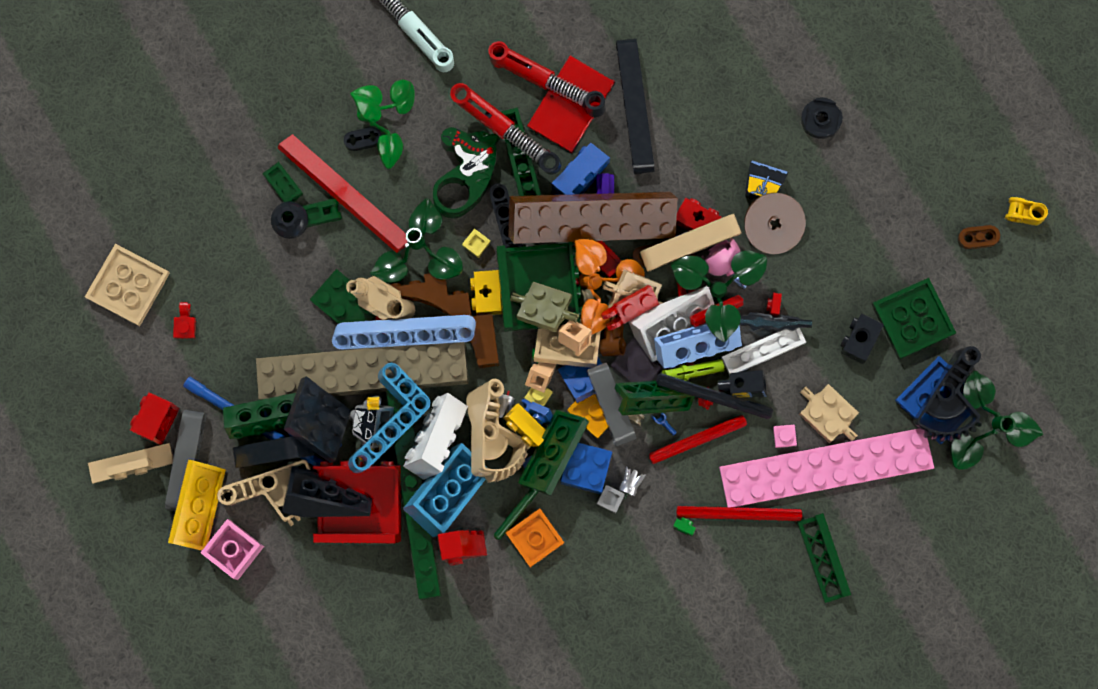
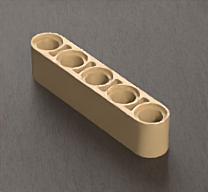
M731 214L641 251L640 255L646 270L651 271L669 264L680 257L691 255L738 236L742 232L735 215Z

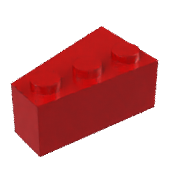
M459 530L438 534L441 558L450 566L463 564L462 560L487 555L483 530H474L469 533V530Z

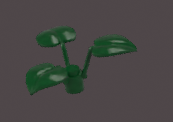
M426 198L410 216V229L406 233L408 243L405 244L404 259L400 253L395 251H388L382 254L370 272L372 277L375 276L386 283H396L404 279L408 273V268L404 263L408 260L410 248L414 250L424 248L433 258L428 264L430 274L436 279L447 280L462 273L463 263L459 254L454 249L441 247L435 255L425 243V233L433 234L437 232L443 222L441 213L435 208L430 199Z
M753 251L737 253L731 262V269L736 274L725 284L722 282L710 283L705 277L709 271V266L702 258L684 256L676 259L671 263V268L677 283L682 288L695 290L701 286L702 280L710 288L712 298L719 303V306L711 305L708 307L705 314L706 324L717 339L726 342L737 330L741 320L740 313L736 307L730 304L723 306L722 299L726 295L727 287L737 277L740 283L745 286L757 283L766 270L767 257Z
M972 371L966 378L962 395L974 409L981 406L985 411L995 416L992 420L993 430L975 437L974 440L971 435L965 437L963 434H961V440L953 439L950 448L953 466L961 470L968 469L981 460L984 449L981 444L977 443L980 439L1002 432L1006 433V438L1011 445L1024 447L1043 435L1039 425L1026 413L1013 412L1009 416H1005L988 408L985 404H989L994 400L996 394L995 386L988 377L980 374L978 371Z

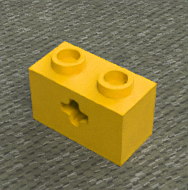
M498 270L474 272V278H470L471 291L475 290V298H472V310L476 311V313L502 314ZM484 289H488V297H484L482 294Z

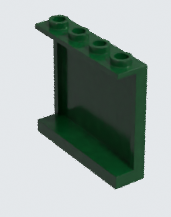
M572 242L505 248V245L497 246L496 253L504 332L541 328L517 320L521 304L510 301L513 292L525 296L533 282L572 294L568 311L579 314L577 322H580L582 306L578 307V299L581 298L580 286H576L575 278H579V271L577 266H574L573 258H576V246H572ZM564 319V321L560 323L559 327H561V325L566 324L569 320Z

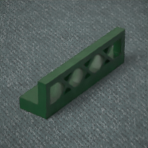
M656 381L616 383L614 388L623 398L618 409L622 416L689 411L695 396L656 384Z
M824 513L797 522L824 603L851 595ZM815 522L817 531L814 537L806 534L804 524ZM818 534H819V537H820L821 541L818 540V539H816V537H817ZM814 541L823 545L824 551L821 557L812 553L811 547ZM821 561L830 566L831 571L828 577L819 573L818 567ZM832 574H833V577H834V580H835V581H833V580L830 579V577H831ZM828 582L837 586L838 595L827 597L825 588Z

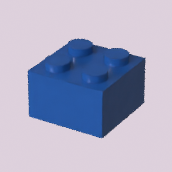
M578 443L563 471L561 484L602 494L612 451Z

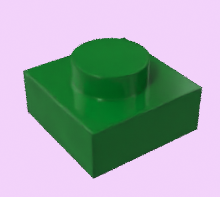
M683 517L681 520L676 519L672 527L691 537L696 527L692 526V521Z

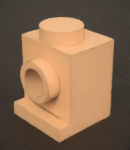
M569 320L559 328L558 342L575 351V355L579 356L591 344L592 330L578 322L575 323Z
M542 362L533 364L525 385L544 393L552 379L556 364Z

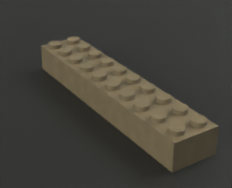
M465 342L377 347L256 358L258 398L263 400L296 393L301 378L306 376L333 397L386 392L388 390L379 381L378 372L388 363L397 364L419 388L469 384ZM388 369L385 370V375L393 379V372Z

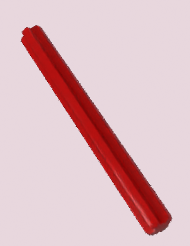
M678 506L676 508V516L678 518L801 521L802 510Z

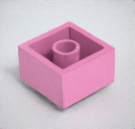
M227 519L201 551V554L230 577L238 580L264 546L233 521Z

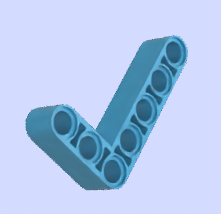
M388 363L378 372V379L403 407L351 456L348 466L354 473H362L368 469L430 407L428 396L395 363ZM388 369L393 372V379L385 375V370ZM400 385H405L408 388V394L401 392ZM415 400L422 402V409L416 408ZM401 414L408 417V424L401 422ZM386 428H389L393 431V438H389L386 436ZM371 443H376L379 446L378 453L371 450ZM356 457L363 459L364 467L361 468L356 465Z

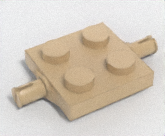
M623 270L620 280L616 285L605 281L603 289L613 292L608 305L610 308L616 302L647 285L652 287L658 300V293L662 284Z
M829 384L815 395L807 387L800 392L809 402L799 415L829 444L836 436L842 433L851 441L858 436L849 426L859 412Z

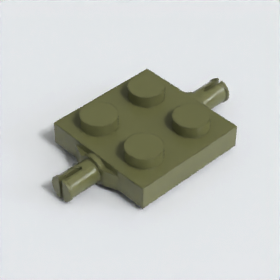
M536 282L532 283L525 296L513 292L510 301L521 304L517 320L555 333L564 319L576 323L579 318V314L568 311L572 294Z

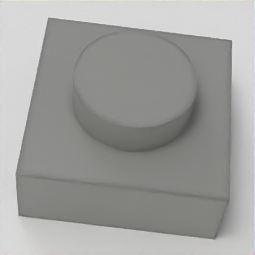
M606 485L597 505L616 513L625 494Z

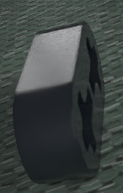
M375 127L351 131L344 136V144L350 151L376 147L382 134ZM370 133H374L376 136L378 135V137L375 138L376 141L373 142L371 141V139L364 138L370 137ZM351 137H355L356 140L362 139L360 141H356V145L352 146L351 143H348L349 141H351Z

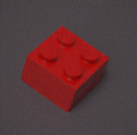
M149 392L140 402L141 409L138 415H135L131 420L130 431L162 445L180 408L172 402Z

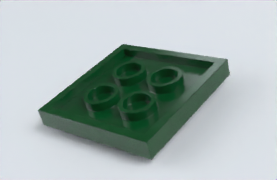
M929 278L872 303L880 322L884 324L883 328L899 360L956 334Z

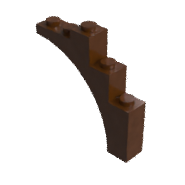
M430 272L429 274H424V283L416 280L409 282V285L401 286L400 283L390 284L401 292L402 299L430 305L448 316H472L469 294L464 293V291L452 292V295H448L447 280L436 279ZM476 313V316L473 317L476 321V328L470 343L475 351L478 367L481 369L500 366L493 316L488 313Z

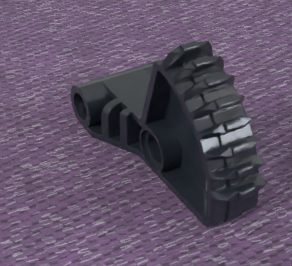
M965 347L953 354L937 384L915 416L913 423L924 430V438H928L931 433L932 441H936L938 435L940 442L945 441L946 435L949 442L953 441V435L957 440H961V433L965 437L969 436L968 429L972 433L976 432L974 424L978 427L982 426V423L979 421L980 414L960 392V387L965 382L975 364L980 361L981 353L976 347ZM943 386L949 391L946 398L940 395V388ZM967 410L973 417L968 424L951 432L936 431L920 423L924 413L937 419L947 420L955 418Z

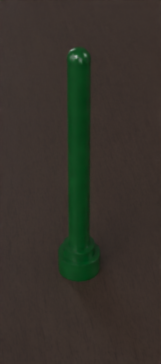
M530 489L494 533L496 540H500L538 494V491Z

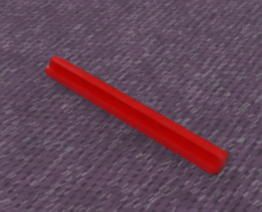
M743 415L651 452L649 454L652 464L658 463L747 425L746 419Z

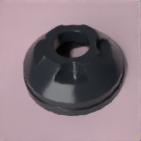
M290 201L283 202L273 210L271 225L280 237L293 239L302 235L307 229L308 214L300 204ZM286 212H291L294 215L290 223L282 221V216Z

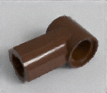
M618 315L611 317L610 321L617 318ZM624 324L610 331L605 327L604 338L600 340L599 344L602 356H621L625 354Z

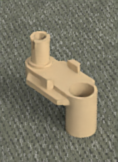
M375 276L368 279L358 278L350 280L346 285L347 291L351 292L358 299L359 306L382 320L390 318L408 319L412 318L415 313V305L412 301L402 299L399 290Z

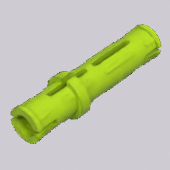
M722 359L689 366L683 364L679 368L663 370L662 374L687 381L693 377L724 372V363Z

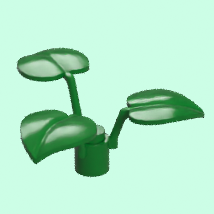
M398 80L392 85L390 98L393 103L391 105L379 106L383 96L377 86H362L350 93L358 109V119L362 122H370V126H374L386 134L381 135L378 140V152L386 169L392 168L399 160L403 151V142L397 133L390 134L389 130L378 125L376 122L381 118L380 110L396 107L398 114H406L412 109L415 91L411 81Z

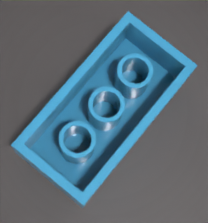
M462 443L449 450L448 458L444 459L441 463L444 466L443 471L427 478L403 508L432 537L445 533L486 480L485 477L472 474L471 451Z

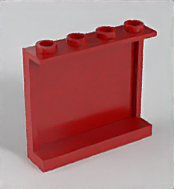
M320 461V465L313 466V469H317V473H319L318 477L327 481L332 479L337 482V486L344 489L351 488L372 498L370 516L318 517V533L313 534V543L401 542L400 465H394V461H381V465L372 464L362 473L352 472L348 466L349 461H340V465H333V462ZM360 461V465L357 466L364 467V461Z

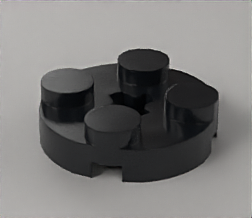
M823 97L809 102L801 114V124L804 131L818 139L832 137L839 130L843 119L841 109L839 110L836 103L831 99ZM824 114V118H827V121L820 123L816 117Z

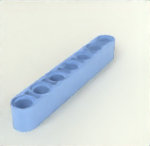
M470 315L344 322L336 326L332 337V344L336 348L344 350L468 342L474 337L476 321Z

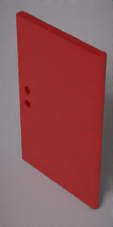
M571 55L557 78L560 77L564 81L566 80L567 83H573V86L576 85V88H582V91L601 92L605 98L615 83L614 80L609 79ZM549 89L527 127L568 150L569 153H573L594 117H590L586 110L578 103L576 104L569 100V98L567 99L563 95L560 96V93L557 94V92ZM598 102L591 103L593 107L600 105Z

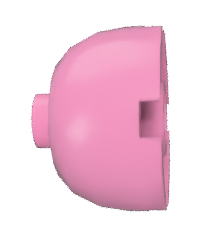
M730 238V242L725 240L709 249L708 251L711 252L706 258L703 255L700 257L708 264V273L714 276H722L724 274L730 276L734 273L731 269L732 259L741 250L735 240Z

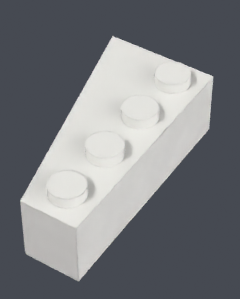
M449 393L438 396L433 401V409L425 417L422 431L417 433L414 438L415 444L405 456L406 462L403 467L423 480L443 471L444 466L441 463L444 459L448 458L450 451L447 448L456 438V434L453 432L460 427L468 407Z

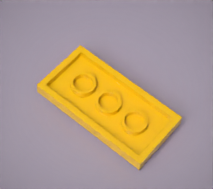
M188 460L168 543L201 551L209 542L218 504L217 494L220 488H222L226 469Z

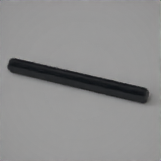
M659 374L656 384L765 419L772 417L773 409L771 407L669 375Z

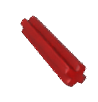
M736 295L723 301V306L730 304L740 308L744 305V300L740 295ZM707 309L691 315V325L698 327L706 323L705 314Z

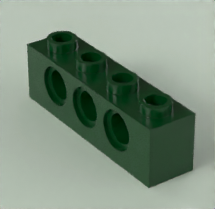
M296 393L224 407V429L229 439H240L245 436L283 430Z

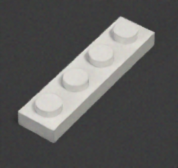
M800 328L793 332L786 329L722 356L721 359L728 374L742 372L804 345L806 341Z

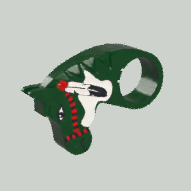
M449 127L442 132V147L446 151L454 152L456 159L461 164L439 178L434 185L433 204L441 215L447 218L462 217L481 201L493 175L496 162V144L500 139L495 133L489 135L483 130L470 134L454 127ZM450 183L465 185L469 190V199L464 206L450 209L439 202L437 197L439 190Z

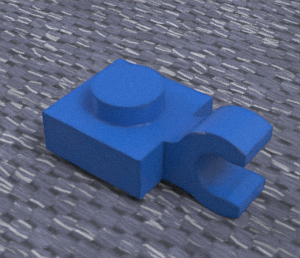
M522 399L521 402L526 406L525 410L538 423H550L553 414L549 408Z

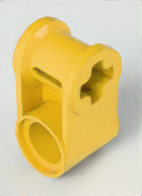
M1010 197L1008 201L1010 203L1009 211L1005 215V219L1016 223L1037 226L1047 217L1048 209L1042 203ZM1032 211H1038L1041 214V218L1034 217Z

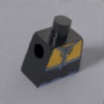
M751 161L748 168L745 197L752 199L753 203L764 194L779 193L788 172Z
M763 370L730 373L729 380H718V390L720 392H730L731 395L739 398L767 397L766 376ZM744 382L741 388H737L738 383Z

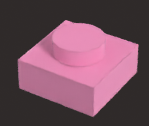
M795 425L773 427L775 448L797 446Z

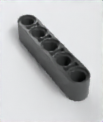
M183 411L165 502V509L168 511L176 512L188 460L197 462L199 460L200 442L202 443L205 428L203 422H206L205 412Z

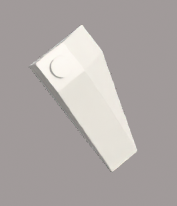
M706 286L657 305L628 322L634 337L649 359L654 362L657 360L654 338L689 328L691 326V315L714 305V301L709 287Z

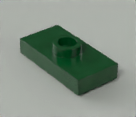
M279 161L262 173L283 202H294L303 195V192Z

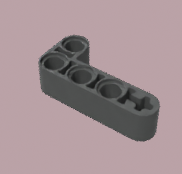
M607 363L588 369V377L609 427V433L611 438H613L615 447L635 440L636 435L628 415L622 416L618 411L622 399L614 389L616 384Z

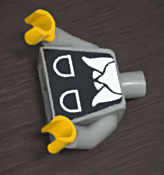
M379 396L367 397L363 405H357L355 410H352L349 420L353 422L352 433L359 438L362 445L393 416L394 407L380 405L382 400ZM386 428L385 434L389 438L391 434V429ZM371 443L370 448L374 452L375 447L379 446L376 443Z

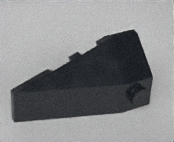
M292 466L282 513L299 517L370 516L372 498L351 488L344 489L337 486V482L332 479L327 481L318 477L319 473L313 470Z

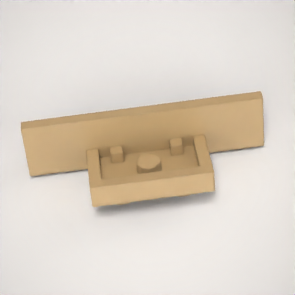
M163 444L90 462L88 466L91 481L94 484L110 479L122 480L130 474L142 475L148 473L147 470L173 464L171 444Z

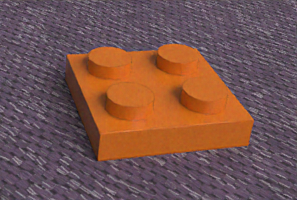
M538 509L506 532L530 568L565 543L541 509Z

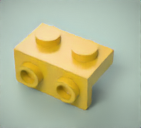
M515 404L503 417L507 422L506 425L512 431H517L522 436V441L529 447H537L544 441L542 436L545 429L520 404Z

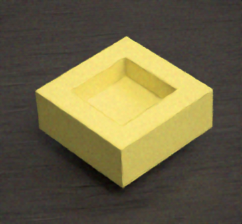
M474 229L462 246L479 258L489 246L491 240Z
M530 388L524 399L530 403L535 402L545 406L553 391L546 388L543 393Z

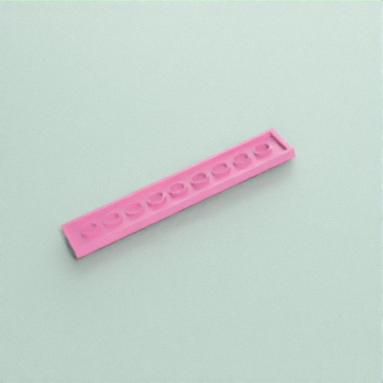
M919 428L721 466L719 470L727 507L744 506L934 469L928 438L923 437L924 430Z

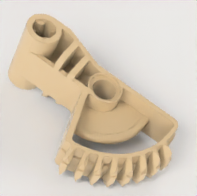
M492 379L469 392L466 398L467 412L472 425L471 472L474 476L485 477L488 483L493 481L499 482L514 475L525 462L524 458L528 455L526 451L530 448L522 441L521 436L499 424V409L501 406L499 404V397L504 393V386L498 379ZM508 445L513 447L512 456L503 469H489L485 467V460L497 459L506 451Z
M301 460L226 485L218 491V500L226 506H232L245 500L265 495L284 522L288 521L289 525L292 526L294 524L291 519L295 517L297 521H300V517L295 515L284 517L278 508L283 506L292 466L305 464L306 469L310 470L309 464L306 460ZM267 476L273 477L275 480L271 488L263 486V479ZM227 492L232 495L229 500L224 497Z

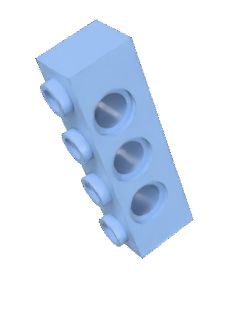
M706 323L698 327H691L654 338L657 361L664 369L674 368L686 362H694L699 358L711 357L723 351H732L742 346L739 326L726 342H722L719 339L716 340V337L711 333Z

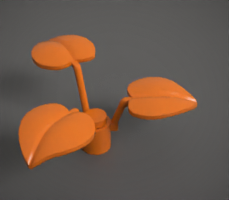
M579 239L575 240L576 265L582 273L579 277V284L581 287L589 289L595 298L588 299L584 303L581 312V323L591 329V335L603 330L610 321V318L604 320L601 316V313L606 311L609 306L601 303V298L593 290L598 289L602 282L605 281L619 282L623 270L645 277V272L637 261L626 259L621 261L616 268L617 278H602L597 272L600 271L599 266L606 262L605 248L594 240Z

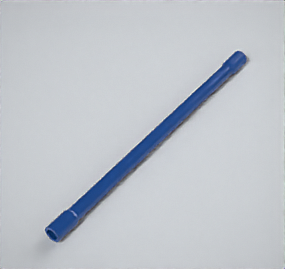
M188 377L183 385L187 390L222 410L224 407L233 406L232 403L212 392L192 377ZM276 430L262 434L270 440L286 438ZM314 455V458L318 461V465H320V461L324 460ZM301 457V459L306 460L312 466H318L308 457Z

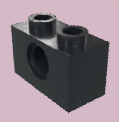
M862 313L858 318L854 317L849 326L852 329L849 337L845 335L840 346L843 347L841 354L864 364L884 324ZM858 333L864 335L865 342H858L855 335Z

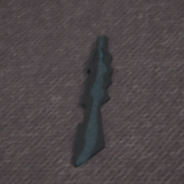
M750 312L748 316H740L739 326L749 325L753 331L764 328L769 332L771 330L781 332L786 329L793 332L798 328H812V320H802L798 317L787 315L774 317L769 314Z

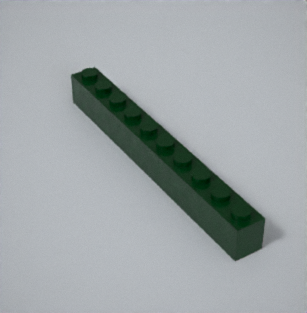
M407 387L400 388L402 393L408 394ZM386 391L388 405L394 407V415L403 405L389 391ZM401 414V422L408 424V417ZM414 424L394 442L397 462L401 467V488L404 506L424 483L422 478L403 467L406 462L405 456L415 444L416 431ZM406 513L419 599L442 597L433 538Z

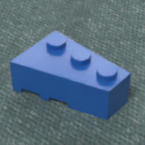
M592 143L587 147L583 146L577 154L578 156L552 182V194H584L596 180L597 175L601 174L610 163V157Z

